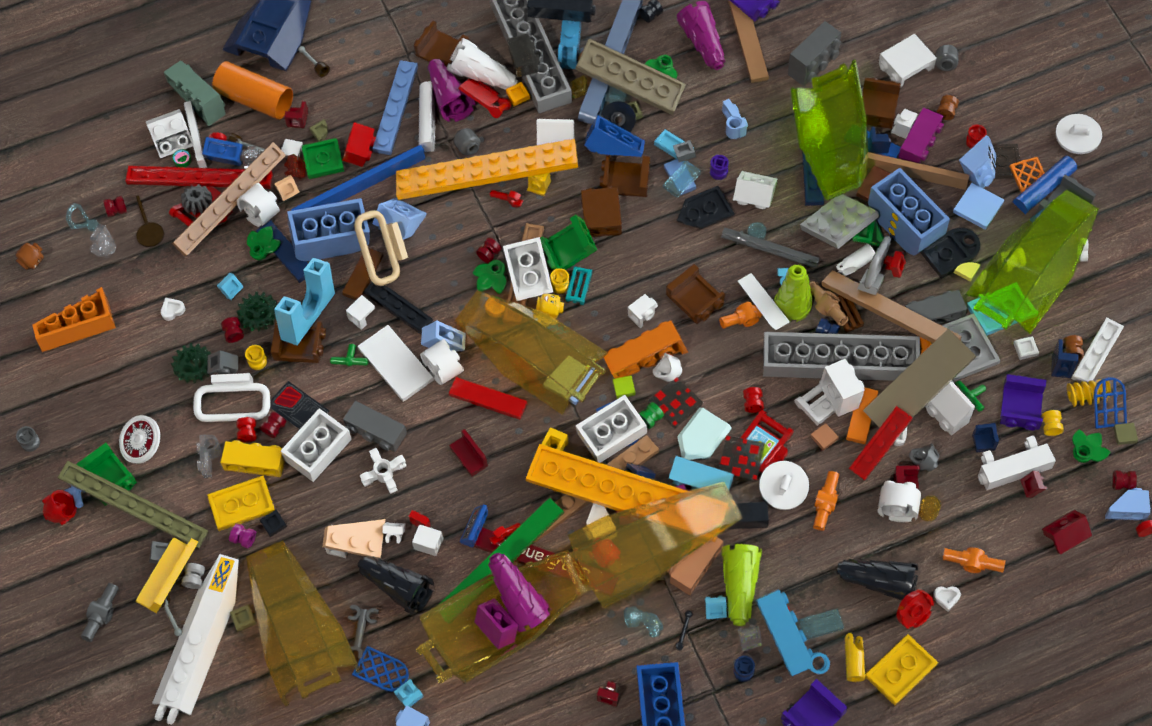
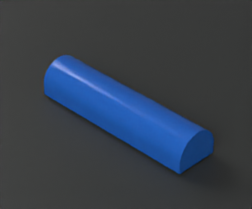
M1064 156L1012 202L1026 215L1061 184L1064 175L1070 177L1077 170L1076 162L1071 157Z

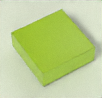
M632 375L613 379L617 399L624 395L626 397L636 395Z

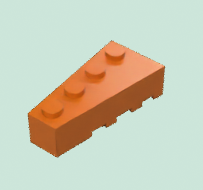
M102 287L97 289L93 295L82 297V301L72 306L71 304L67 305L60 313H53L32 325L36 341L42 352L116 328L108 299Z

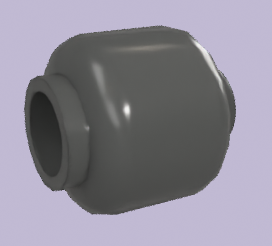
M943 45L937 49L935 53L937 68L942 71L954 70L959 63L957 48L952 45Z
M460 129L454 137L453 142L463 155H473L479 150L480 139L472 129Z

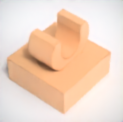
M291 175L275 183L283 201L300 193Z

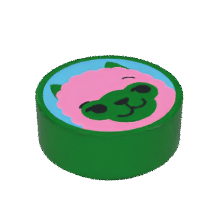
M185 149L175 151L172 156L173 162L177 167H187L192 160L190 153Z

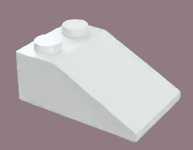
M540 237L503 246L516 301L553 292Z

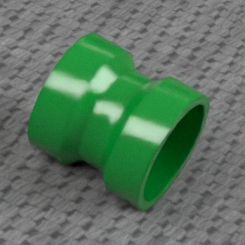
M654 402L648 404L645 411L638 413L645 422L647 429H651L655 425V421L661 420L664 417L663 411Z

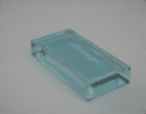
M686 160L663 184V188L678 198L701 174V170Z
M838 609L802 618L798 621L807 640L844 630Z

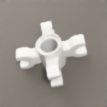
M377 448L370 450V456L374 462V470L360 475L364 487L378 480L386 484L390 494L398 491L392 477L394 471L407 466L403 455L389 462L381 458ZM381 469H388L385 473H379Z

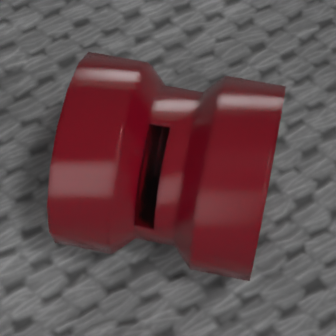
M122 195L112 200H104L108 217H113L117 213H127Z
M487 238L483 247L477 249L476 254L483 262L489 264L494 259L493 256L497 255L502 248L494 239Z
M229 317L221 322L222 330L225 331L224 337L228 343H235L244 338V333L240 329L241 324L237 317Z
M271 411L268 415V420L262 423L260 429L269 437L276 438L279 434V429L283 428L287 422L281 415Z
M1114 470L1112 476L1114 490H1121L1122 488L1131 490L1136 488L1137 475L1135 471L1123 473L1121 470Z

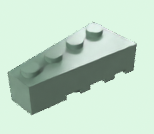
M180 60L164 71L170 86L185 102L191 101L194 111L208 126L226 115L224 110L225 104L220 98L219 93L197 75L188 64L186 65Z

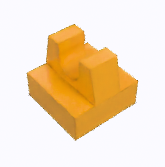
M522 82L506 89V94L513 106L530 99V94Z

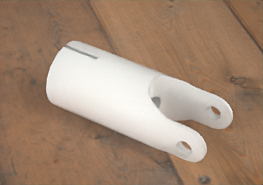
M869 244L864 245L837 264L836 267L839 270L837 273L843 274L845 277L872 261L875 251Z

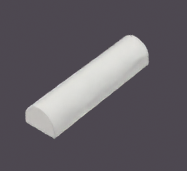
M431 81L423 82L419 86V145L423 147L424 152L435 150V94Z

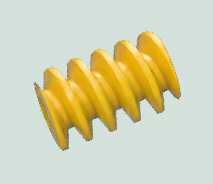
M1101 379L1095 382L1089 380L1088 383L1081 381L1080 384L1074 382L1072 385L1067 383V396L1073 407L1077 406V401H1079L1081 406H1084L1085 400H1087L1088 405H1092L1094 388ZM1109 380L1106 381V393H1111ZM1102 384L1099 386L1097 394H1102ZM1097 397V404L1100 403V398L1103 400V397Z

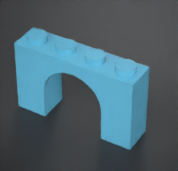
M312 258L303 270L306 281V294L302 305L300 301L284 296L274 309L281 340L294 345L300 343L335 294L330 264L316 258Z

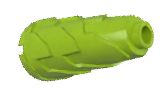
M793 265L787 270L785 280H783L774 299L775 304L790 322L792 320L798 322L805 319L812 308L809 277L806 269L801 265Z
M735 544V548L730 550V545H726L721 548V555L723 558L724 582L728 601V618H730V621L735 626H745V623L749 622V618L751 619L752 601L758 579L762 549L753 545Z

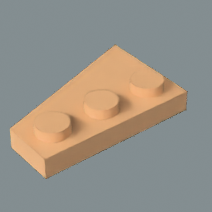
M385 519L327 526L324 532L323 547L365 557L374 556L381 558L384 534L382 532Z

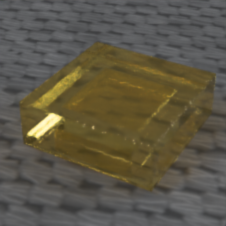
M585 76L570 82L572 99L587 93V78Z

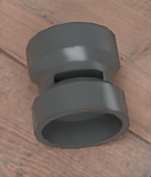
M25 426L17 431L16 439L25 451L31 452L39 447L40 439L33 428Z

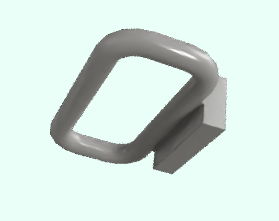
M889 236L883 238L872 258L869 269L866 270L859 283L858 290L873 295L877 294L885 275L879 272L882 269L891 243Z

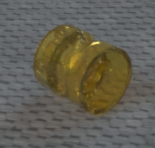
M935 496L924 497L919 507V516L925 521H934L941 508L940 500Z

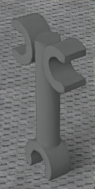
M351 605L350 609L357 611V614L355 616H348V619L352 622L358 621L353 646L348 649L347 656L351 658V654L357 651L359 652L358 659L360 660L363 655L361 644L366 620L369 624L376 625L377 621L370 619V616L372 614H379V611L375 608L360 610L357 605Z

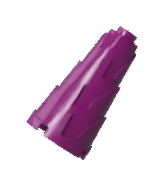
M697 1V6L695 7L689 4L679 11L676 16L677 22L682 27L687 38H690L696 50L700 52L707 66L711 69L719 70L724 67L725 55L719 41L720 37L715 27L716 23L711 13V8L706 1Z
M440 59L431 60L427 68L442 117L451 122L450 119H454L457 122L466 118L474 110L472 105H475V101L458 89L462 83L456 79L453 73L447 70V66Z
M495 553L489 558L490 562L488 565L495 578L493 580L501 594V599L508 614L519 625L517 631H526L524 628L526 625H529L530 629L542 623L550 615L549 611H551L546 600L541 594L537 593L530 582H527L517 566L513 565L505 554Z

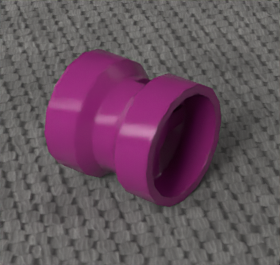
M236 523L230 532L229 541L235 544L240 543L242 547L249 549L256 538V530L246 529L243 525Z

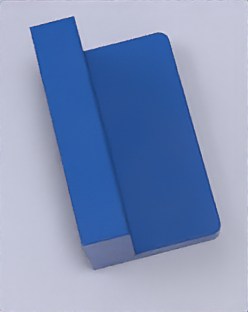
M206 137L202 155L207 160L241 166L240 155L243 145Z

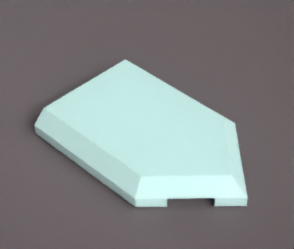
M699 407L677 436L681 457L688 460L710 458L732 427L706 409Z

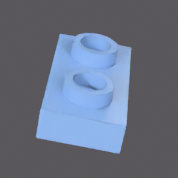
M730 99L723 101L722 112L727 118L726 135L731 139L746 136L748 127L746 119L740 116L738 107L732 104Z

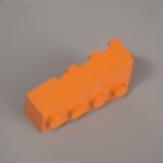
M670 320L660 323L657 328L651 331L643 332L641 336L635 339L627 340L624 345L618 348L610 349L603 357L613 377L621 378L638 373L641 367L650 368L655 366L657 361L662 359L664 353L673 356L679 352L683 355L688 353L673 322Z

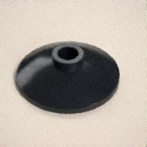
M622 101L609 103L604 107L600 115L628 132H631L636 124V115L633 108ZM617 117L622 118L621 123H616Z

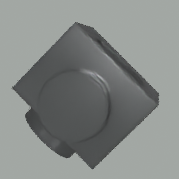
M221 350L208 355V374L215 372L219 375L235 374L237 372V355Z

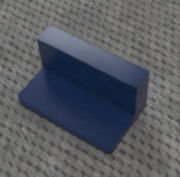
M1059 339L1052 354L1051 376L1071 378L1078 363V354L1063 353V339Z

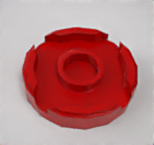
M924 590L912 591L906 595L897 609L898 622L908 629L910 627L917 628L924 624L932 613L930 609L931 606H934L933 598Z

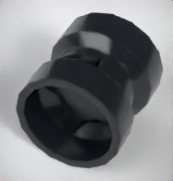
M650 0L647 5L639 8L640 16L647 23L654 20V16H659L663 13V7L658 0Z

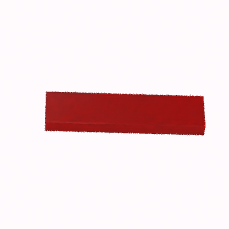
M458 377L455 378L449 391V396L519 420H521L528 404L526 400Z
M896 406L849 469L866 481L913 417Z

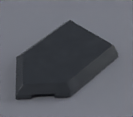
M715 186L685 199L677 222L703 229L732 217L735 213L719 186Z

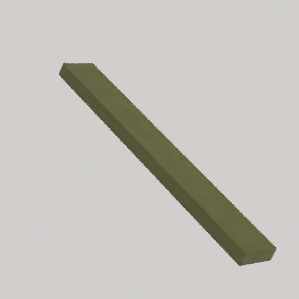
M70 461L66 462L58 476L59 480L187 544L191 538L198 541L195 547L197 549H200L209 532Z

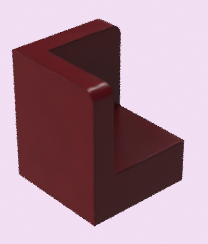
M302 101L301 108L291 107L290 111H285L284 118L287 127L305 128L308 114L306 101Z
M895 466L893 473L894 482L901 484L912 482L916 484V489L919 490V466Z

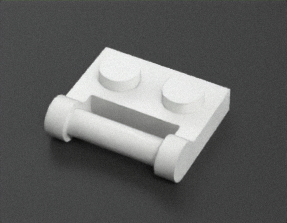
M820 384L804 396H799L794 400L797 407L802 409L817 426L835 413L825 394L811 405L807 403L823 391Z

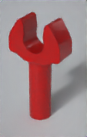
M495 190L490 191V197L508 201L512 207H521L523 200L520 199L521 195L511 190L509 194Z
M520 523L507 528L500 526L492 532L495 536H492L489 540L493 545L501 544L505 537L511 535L520 526Z

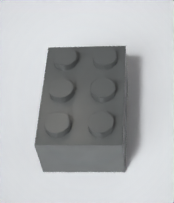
M824 21L790 54L788 75L803 86L808 82H812L820 71L826 69L831 60H835L840 53L841 32Z

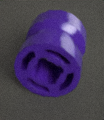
M715 155L711 159L710 175L716 180H722L728 175L729 161L725 156Z

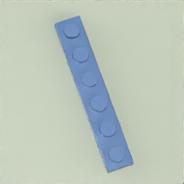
M401 60L399 62L373 145L374 153L391 155L418 68L417 63Z

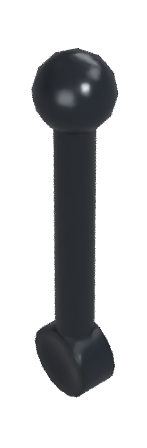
M690 610L685 612L686 618L680 639L675 645L678 651L683 650V639L689 618L693 615Z

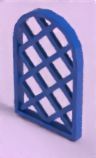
M367 646L352 676L377 686L382 690L393 692L399 687L393 688L392 683L399 681L402 686L408 681L409 673L406 665L400 660ZM370 650L377 653V655L372 656ZM367 651H368L369 658L364 659V657H365V655H366V653H367ZM383 656L391 660L384 662ZM381 657L382 663L375 665L373 659ZM371 660L372 667L365 669L363 662ZM393 662L395 669L387 671L386 664ZM396 662L402 666L397 668ZM360 664H361L363 670L357 672V670H358V668H359V666H360ZM384 666L385 672L378 674L376 668ZM405 668L406 675L400 677L398 670ZM374 669L375 676L368 678L367 671ZM396 671L398 678L390 680L389 674ZM364 673L366 678L361 677L358 674ZM387 675L388 681L381 684L379 677ZM377 678L378 684L370 680ZM390 684L391 689L383 686Z

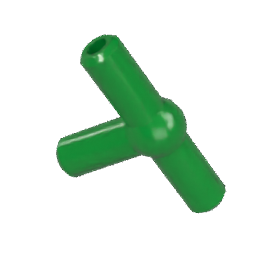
M355 344L348 345L346 357L330 358L331 364L346 366H367L369 361L368 358H354Z
M960 380L957 381L955 385L975 406L974 408L978 412L983 411L984 406L976 396L985 392L986 386L981 384L970 391Z

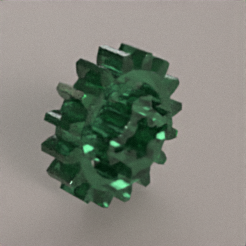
M256 291L255 296L249 293L248 299L242 298L243 304H238L240 310H237V314L244 328L249 326L250 331L257 328L259 332L261 327L267 330L268 324L274 325L273 319H276L274 309L277 303L271 295L267 297L265 292L259 295L258 291Z
M190 343L188 348L183 345L182 351L176 350L178 356L172 357L174 362L171 365L175 376L177 375L180 381L184 379L188 383L192 380L195 384L196 379L203 381L204 375L210 376L207 370L208 355L211 352L207 350L206 346L201 348L200 344L197 343L196 347H193L192 343Z

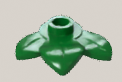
M661 55L657 59H650L645 63V65L677 79V71L673 68V61L670 56Z
M271 226L262 228L258 233L251 231L247 237L250 256L255 260L265 259L269 253L275 252L281 243L279 240L273 239V229Z
M493 260L489 264H480L474 269L473 274L479 277L477 280L479 292L488 290L491 287L498 294L503 292L507 283L504 276L505 265L503 262ZM495 266H498L499 269L494 272L493 268Z
M1079 429L1073 435V457L1078 462L1086 463L1090 460L1099 462L1109 456L1110 451L1101 447V433H1093L1086 436ZM1079 452H1084L1086 456H1082Z

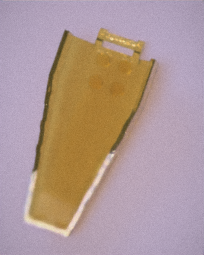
M720 482L604 516L568 535L574 552L562 557L560 562L562 565H565L576 588L575 593L577 597L593 590L603 608L609 609L647 589L743 517L725 482ZM575 559L578 560L589 582L585 586L572 563Z
M284 541L246 556L265 661L285 707L289 705L286 695L296 686H298L299 692L304 699L309 697L308 694L332 683L342 682L336 668L354 666L357 674L360 673L361 670L341 625ZM331 671L332 675L304 686L305 682Z

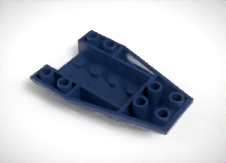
M258 0L238 21L224 45L223 51L237 56L240 55L242 50L268 58L271 67L287 71L298 48L302 44L312 0Z

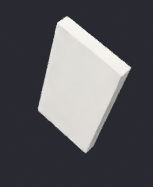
M389 325L358 345L359 351L365 358H368L370 364L403 402L434 381L433 376Z

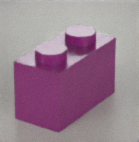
M494 598L478 605L474 622L495 647L500 649L514 643L519 625Z

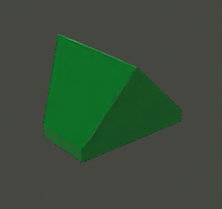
M876 219L856 234L852 242L879 247L884 237Z

